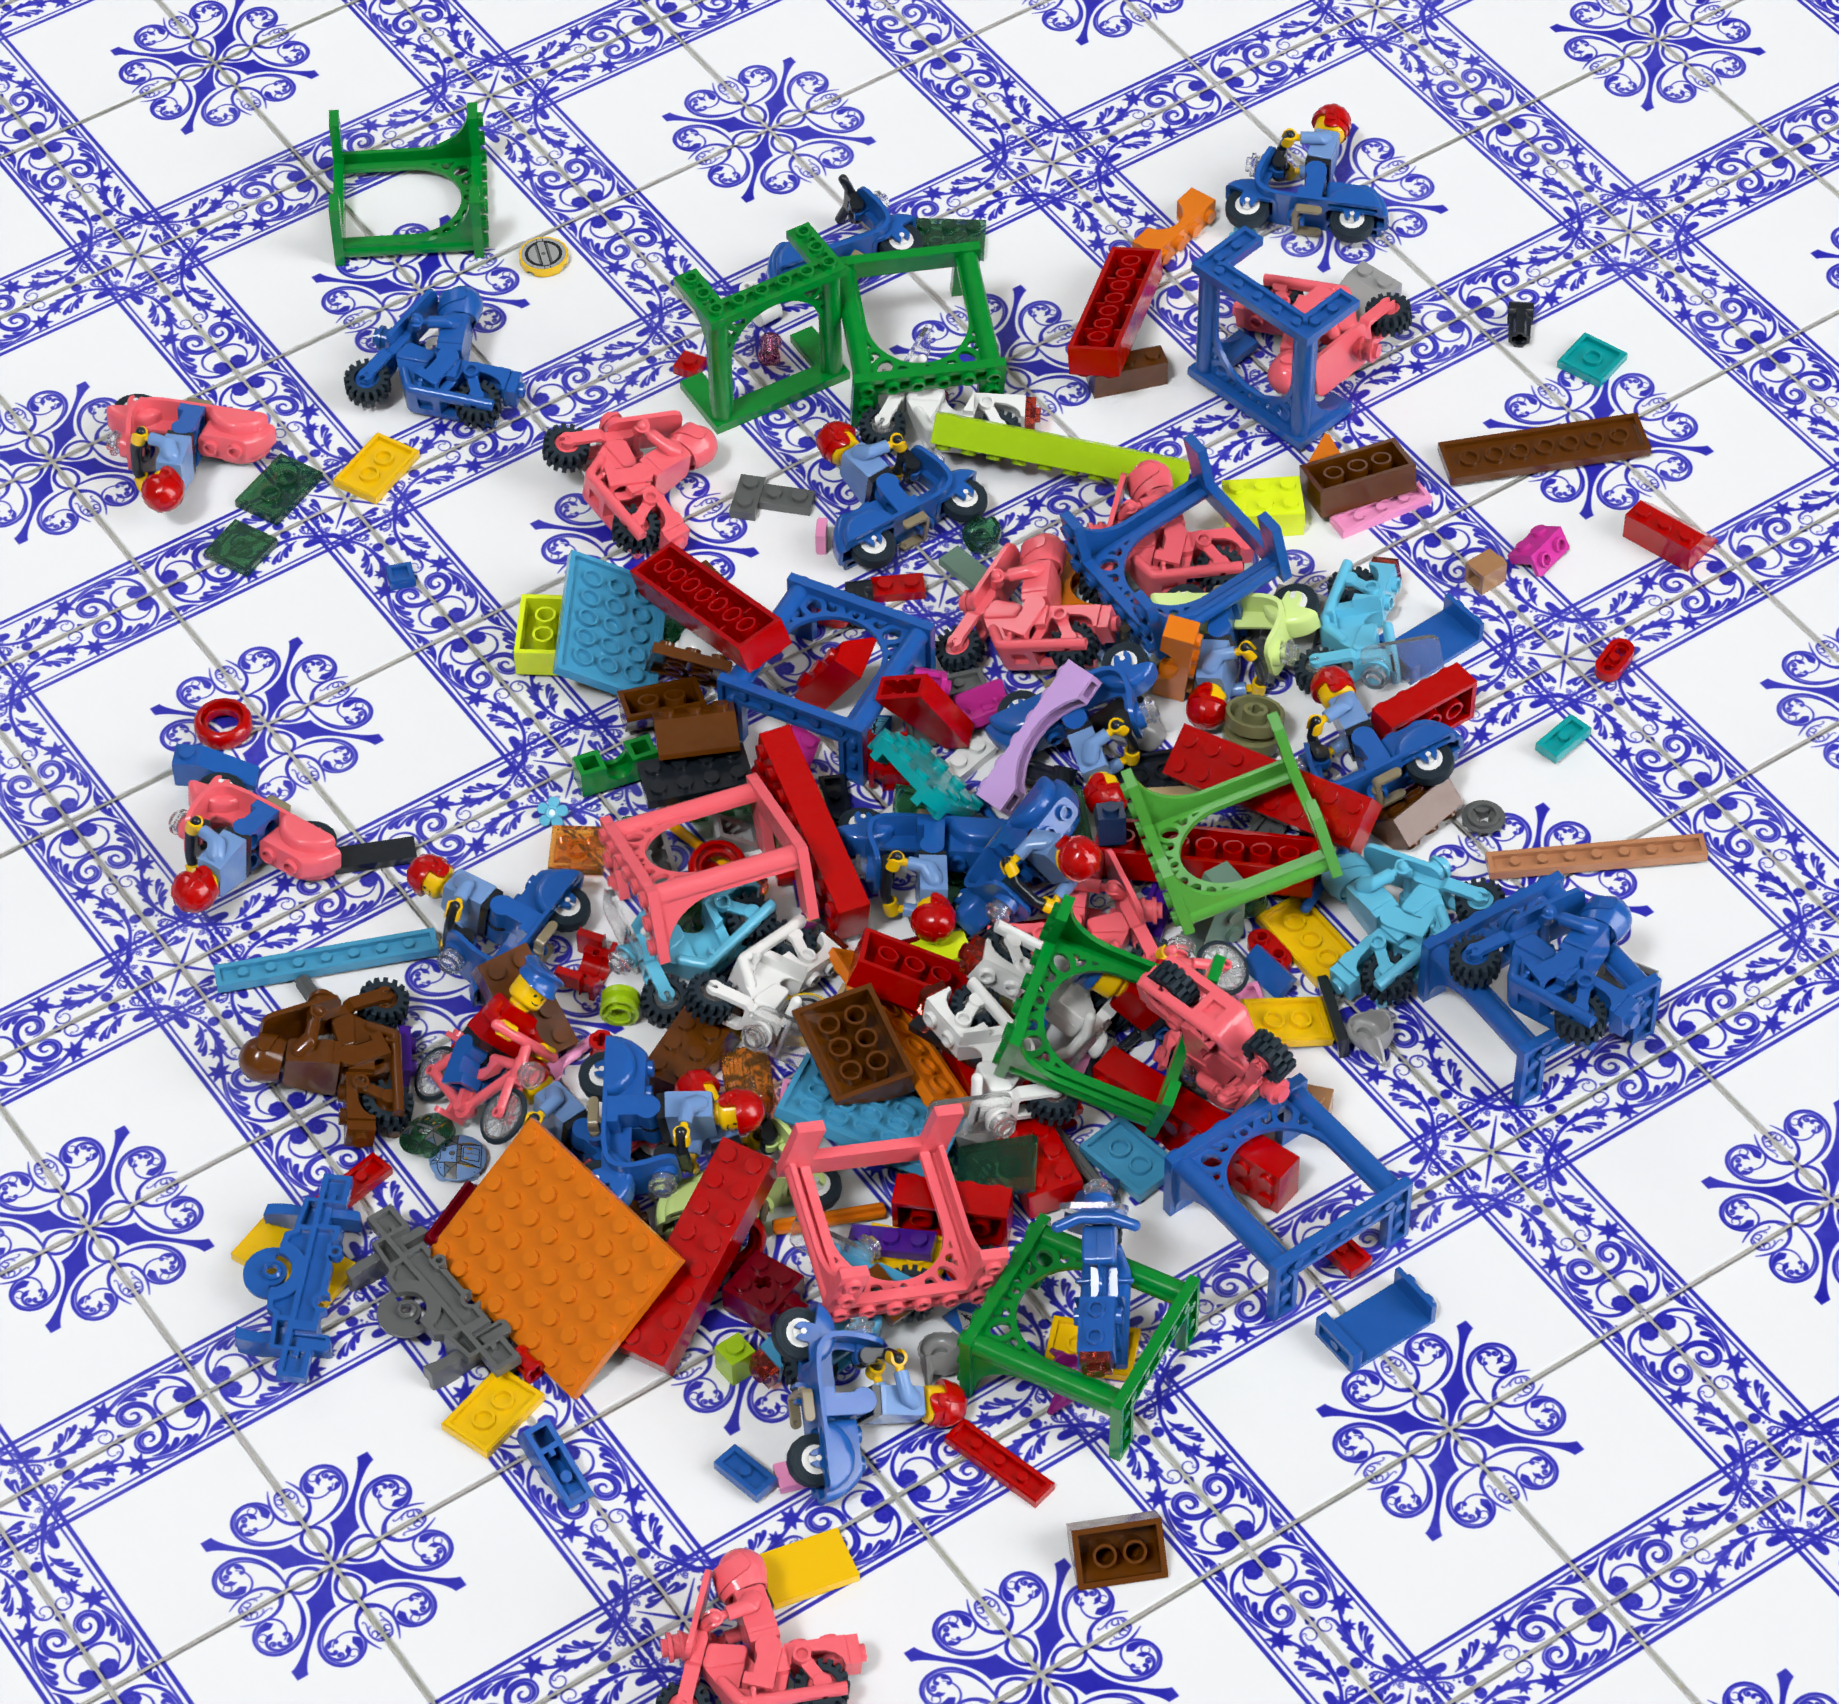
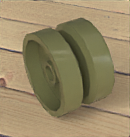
M1246 694L1237 696L1230 700L1226 706L1222 738L1271 757L1279 750L1266 715L1277 711L1284 726V708L1277 701L1262 695Z

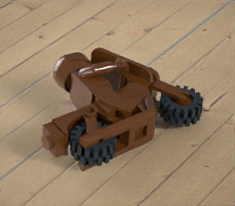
M379 977L374 978L373 983L370 980L367 981L366 985L361 987L359 995L349 997L341 1005L338 995L326 989H317L309 994L308 1002L274 1011L264 1016L261 1020L258 1037L248 1040L240 1050L238 1056L239 1067L242 1073L253 1082H278L281 1073H283L282 1084L284 1086L322 1095H335L336 1091L338 1093V1102H343V1108H339L338 1124L344 1125V1146H354L357 1148L373 1147L376 1127H378V1133H382L383 1129H387V1134L391 1138H398L401 1135L402 1126L406 1128L411 1121L414 1108L413 1093H409L407 1086L403 1088L401 1034L396 1030L397 1025L401 1026L407 1017L410 1002L408 990L404 991L405 986L403 984L397 986L398 981L395 979L390 983L388 982V977H384L383 982H380ZM329 1034V1039H318L320 1035Z

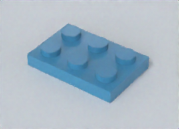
M1117 1116L1079 1145V1150L1088 1161L1110 1179H1120V1187L1139 1203L1164 1184L1165 1156L1168 1153L1125 1118Z

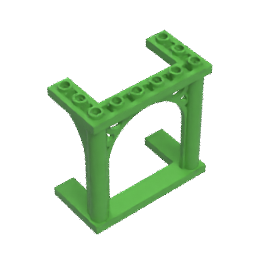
M1277 711L1266 716L1282 759L1204 790L1186 795L1159 794L1144 787L1136 779L1131 768L1121 771L1124 783L1119 785L1125 800L1131 798L1132 802L1127 803L1132 818L1138 817L1139 821L1134 822L1140 838L1146 837L1141 840L1147 855L1153 854V856L1148 858L1155 873L1160 890H1167L1162 894L1168 909L1174 907V910L1170 911L1175 927L1181 926L1185 936L1195 933L1193 924L1317 875L1330 871L1333 879L1343 875L1323 815L1316 799L1312 800ZM1289 783L1294 788L1320 848L1318 851L1254 876L1228 883H1214L1196 878L1184 868L1181 862V849L1184 840L1189 832L1204 818L1219 810ZM1168 831L1179 833L1177 837L1172 839L1162 837ZM1174 846V848L1169 851L1168 847Z

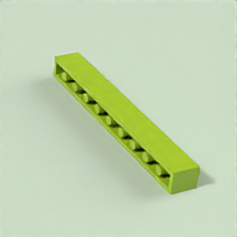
M941 411L936 412L930 442L935 444V449L950 451L951 447L961 449L960 453L964 455L976 456V452L986 454V459L1001 461L1002 457L1012 459V464L1026 466L1027 462L1037 464V469L1052 471V468L1055 467L1063 469V474L1077 476L1078 472L1088 474V479L1103 481V477L1114 479V484H1118L1121 472L1127 473L1128 476L1134 467L1144 460H1157L1170 469L1173 479V490L1188 481L1190 465L1187 459Z

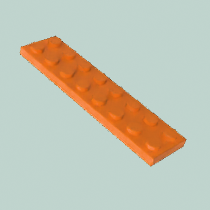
M832 947L828 954L834 971L841 976L847 990L854 989L847 986L854 951ZM879 998L915 1073L914 1088L920 1095L922 1103L930 1109H933L934 1106L962 1103L964 1113L967 1114L970 1098L936 1047L908 1030V1024L913 1018L900 1005Z

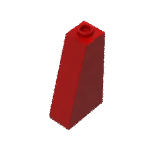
M927 673L881 677L875 697L877 703L945 749L969 747L975 724Z

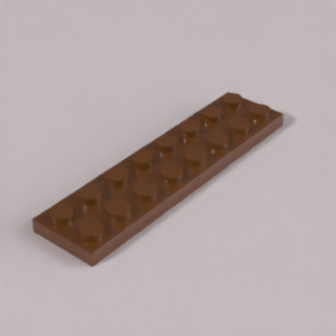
M1637 412L1438 442L1437 447L1450 486L1651 455V446Z

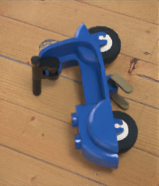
M841 174L839 176V183L844 189L843 205L835 217L836 223L842 224L848 216L849 222L853 224L863 222L870 230L828 244L838 257L923 247L922 235L916 228V217L900 213L890 215L887 209L890 204L885 193L882 194L879 190L873 193L865 186L855 191L847 175ZM789 241L781 242L773 249L767 264V280L807 264Z

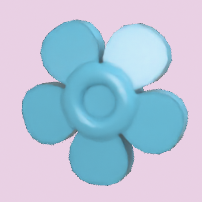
M550 797L548 805L541 802L537 807V811L540 814H544L539 818L540 824L549 826L552 823L555 828L561 827L564 822L559 816H567L569 812L568 807L565 805L559 806L560 800L557 797Z

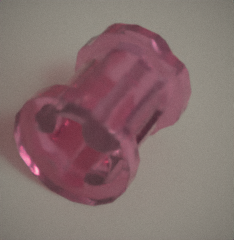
M764 333L759 339L761 350L758 353L759 362L765 366L777 365L780 362L779 348L782 345V339L776 333Z

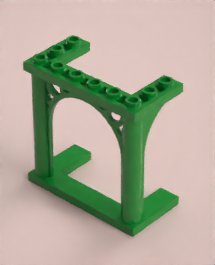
M477 102L467 103L466 119L462 127L449 139L432 146L399 149L344 151L339 110H329V132L333 156V194H329V219L335 266H345V258L474 251L475 259L485 258L484 248H489L488 233H484V231H489L488 216L486 215L488 214V200L485 199V197H488L487 182H483V180H487V165L482 164L487 163L486 149H481V145H485L484 130L480 131L479 128L484 127L483 112H478ZM461 168L468 169V171L463 175H454V173ZM407 170L430 171L448 178L456 185L461 194V204L457 213L447 223L431 231L417 234L346 238V174Z
M809 222L786 231V239L807 264L721 299L696 268L673 277L674 286L695 310L705 339L708 364V379L700 372L681 380L680 389L717 435L850 379V371L843 364L840 293V278L847 275V267ZM800 301L813 306L818 314L819 334L813 326H810L790 335V342L811 367L734 399L732 353L735 343L745 327L759 314L780 303Z
M979 241L838 257L847 267V275L840 278L841 319L853 375L850 404L851 426H859L862 413L864 411L867 413L868 407L871 406L873 410L875 409V404H878L879 395H895L901 392H920L927 389H945L952 386H971L973 384H977L976 393L1004 394L1007 364L1005 357L1000 358L979 264L981 253ZM952 267L951 296L963 295L968 318V331L961 345L948 356L925 363L906 362L882 351L872 340L868 332L857 278ZM975 343L974 348L968 347V345ZM961 354H968L976 361L963 362L959 356ZM872 355H877V356H879V358H877V359L874 361V357H873ZM884 363H889L893 367L890 371H877L878 367Z
M1064 894L1061 903L1055 901L1040 933L1039 940L1043 941L1041 949L1035 948L1029 964L1033 965L1034 968L1031 974L1026 972L1020 989L1025 991L1022 999L1017 997L1012 1007L1011 1013L1015 1015L1013 1023L1007 1022L1003 1031L1002 1040L992 1060V1063L996 1064L993 1075L1004 1079L1006 1073L1009 1072L1146 1127L1144 1134L1155 1138L1171 1112L1181 1086V1082L1178 1079L1187 1057L1182 1032L1180 1033L1156 1102L1072 1069L1057 1056L1047 1039L1044 1026L1045 1008L1052 993L1066 980L1085 973H1105L1136 984L1142 974L1149 972L1155 965H1159L1114 947L1091 934L1078 922L1073 913L1075 897ZM1215 954L1203 975L1215 985H1217L1226 957ZM1057 955L1063 956L1069 963V971L1061 972L1054 964V957ZM1075 957L1078 958L1077 961L1085 962V965L1082 967L1076 966ZM1049 971L1055 976V981L1053 982L1046 980L1049 978ZM1041 998L1044 1003L1038 1004L1036 999ZM1030 1021L1037 1024L1036 1030L1026 1031L1032 1024ZM1033 1037L1041 1041V1046L1036 1050L1027 1051L1023 1048L1022 1042L1027 1038ZM1043 1053H1045L1049 1057V1062L1044 1060L1043 1057H1041L1040 1060L1035 1058H1038Z
M1040 1213L1035 1222L1029 1223L1022 1243L1015 1245L1011 1260L1005 1266L995 1286L988 1288L982 1307H977L974 1310L968 1329H963L957 1339V1346H959L957 1357L959 1372L957 1380L959 1381V1386L964 1390L965 1396L971 1398L983 1377L989 1375H1009L1029 1381L1110 1416L1109 1458L1120 1462L1133 1440L1134 1405L1174 1338V1348L1185 1352L1198 1331L1200 1278L1189 1274L1186 1281H1182L1126 1258L1131 1270V1277L1134 1278L1131 1288L1170 1303L1171 1306L1121 1389L1111 1386L1040 1355L1026 1343L1019 1331L1016 1319L1017 1309L1022 1297L1029 1288L1038 1290L1045 1277L1058 1272L1082 1271V1239L1063 1231L1060 1233L1053 1232L1051 1229V1217ZM1060 1259L1069 1261L1066 1263L1060 1262ZM1003 1311L1009 1312V1315L1007 1317H1001L1003 1315ZM999 1325H1006L1011 1328L1010 1332L1000 1336L994 1335L990 1331ZM1010 1341H1016L1017 1345L1013 1346Z

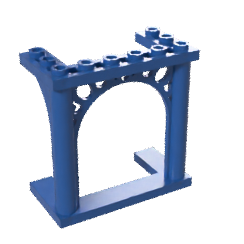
M1244 225L1191 265V271L1199 276L1196 362L1188 367L1187 375L1301 451L1352 412V404L1334 392L1318 404L1316 403L1318 338L1359 309L1360 300L1339 288L1306 314L1234 267L1263 246V237ZM1220 290L1293 338L1291 385L1286 395L1282 397L1264 395L1245 382L1234 370L1233 367L1258 349V341L1240 329L1226 340H1220Z
M1192 433L1184 437L1183 441L1193 478L1131 517L1107 528L1090 529L1083 527L1069 510L1060 514L1062 522L1060 530L1067 540L1065 547L1071 555L1072 559L1069 562L1073 570L1077 574L1081 572L1088 587L1091 590L1095 588L1098 591V595L1105 605H1112L1120 620H1124L1131 627L1130 633L1133 637L1136 638L1138 636L1145 650L1149 654L1153 652L1159 660L1168 656L1160 651V646L1169 614L1178 613L1174 616L1200 622V625H1202L1276 577H1279L1283 583L1292 578L1280 525L1265 511L1257 516L1260 530L1214 482L1207 449ZM1205 499L1262 559L1203 597L1179 605L1153 603L1141 589L1134 593L1125 579L1126 561L1137 543ZM1119 551H1122L1120 556L1116 555ZM1107 562L1118 564V567L1114 570H1103L1100 568L1101 565ZM1113 577H1118L1119 580L1114 582Z
M791 572L787 578V591L773 610V613L782 619L787 633L813 642L817 636V621L839 620L855 624L865 629L877 639L881 648L882 662L877 674L847 718L753 684V681L766 662L750 673L735 664L729 674L721 672L717 678L718 700L733 701L739 741L744 742L748 736L747 708L838 741L839 774H845L847 781L864 786L868 780L867 732L884 708L875 701L881 677L911 675L914 673L915 666L936 670L935 623ZM816 608L821 609V611L816 613ZM886 634H890L899 638L894 640L884 639L883 636ZM888 648H894V651L892 652Z
M1558 870L1550 875L1542 876L1537 882L1518 889L1514 894L1504 899L1495 901L1484 910L1474 912L1467 919L1451 924L1446 930L1427 937L1421 945L1417 987L1418 998L1424 1003L1445 992L1446 987L1453 989L1470 1004L1517 1056L1512 1100L1518 1107L1541 1095L1546 1059L1575 1044V1042L1565 1043V1038L1561 1040L1558 1037V1033L1551 1029L1535 1036L1486 982H1484L1483 988H1479L1478 984H1474V989L1469 988V983H1466L1463 987L1460 985V980L1455 982L1453 975L1450 976L1449 950L1451 946L1454 947L1455 941L1458 940L1461 943V938L1466 936L1467 940L1471 939V935H1476V939H1480V936L1487 938L1500 932L1498 922L1504 912L1515 909L1521 913L1566 892L1563 888L1565 877ZM1615 943L1610 946L1609 953L1602 965L1624 988L1623 991L1639 1000V1023L1634 1029H1629L1625 1034V1039L1633 1045L1654 1033L1662 979L1656 973L1647 976Z
M1301 1073L1292 1078H1287L1290 1083V1093L1284 1102L1271 1105L1267 1098L1264 1099L1259 1096L1257 1100L1249 1105L1240 1107L1230 1117L1216 1122L1206 1132L1195 1135L1185 1145L1171 1150L1165 1156L1163 1210L1169 1216H1172L1194 1201L1206 1208L1269 1271L1266 1315L1273 1322L1296 1308L1298 1274L1302 1270L1379 1221L1378 1242L1385 1249L1408 1236L1413 1182L1406 1175L1398 1180L1307 1091L1308 1079ZM1275 1132V1140L1283 1146L1299 1135L1305 1134L1319 1140L1331 1149L1376 1195L1287 1251L1235 1198L1228 1184L1227 1169L1237 1149L1256 1136ZM1210 1157L1222 1162L1219 1166L1215 1167L1203 1164ZM1213 1175H1219L1220 1178L1215 1180Z

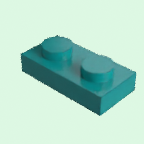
M1570 714L1536 742L1535 750L1556 764L1591 735L1592 728Z

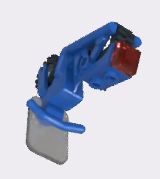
M1101 1178L1092 1179L1084 1185V1193L1086 1195L1083 1202L1059 1203L1060 1210L1074 1214L1057 1220L1051 1225V1229L1055 1233H1060L1079 1224L1084 1226L1082 1229L1081 1278L1075 1280V1283L1081 1287L1080 1297H1074L1077 1308H1074L1073 1320L1074 1325L1078 1326L1077 1368L1082 1370L1083 1375H1088L1092 1378L1113 1375L1115 1368L1126 1369L1128 1367L1131 1283L1134 1282V1278L1131 1277V1270L1121 1246L1122 1229L1135 1232L1141 1227L1138 1220L1127 1216L1129 1206L1121 1202L1120 1194L1113 1193L1114 1187L1107 1180Z

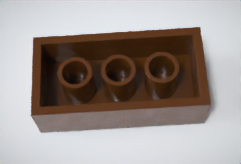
M1395 437L1299 465L1302 493L1321 518L1330 517L1344 511L1417 490L1416 464Z
M526 942L478 965L471 972L486 1004L500 992L511 998L509 988L520 974L518 969L525 964V956L533 955ZM556 997L554 1000L547 999L538 1011L529 1010L537 1018L536 1027L539 1036L547 1045L555 1048L558 1055L572 1049L579 1042ZM531 1052L530 1056L535 1057V1054Z
M703 995L708 1000L716 1002L714 998ZM684 1006L649 1056V1060H654L655 1075L650 1077L649 1085L653 1086L654 1096L656 1097V1093L674 1091L679 1077L690 1069H703L709 1071L715 1077L740 1041L741 1033L746 1031V1028L734 1030L723 1024L718 1025L716 1021L714 1025H708L707 1020H705L704 1024L700 1023L701 1018L697 1017L694 1020L691 1017L692 1012L687 1013L685 1011L686 1006ZM734 1007L732 1011L733 1014L742 1017L744 1014L742 1009Z

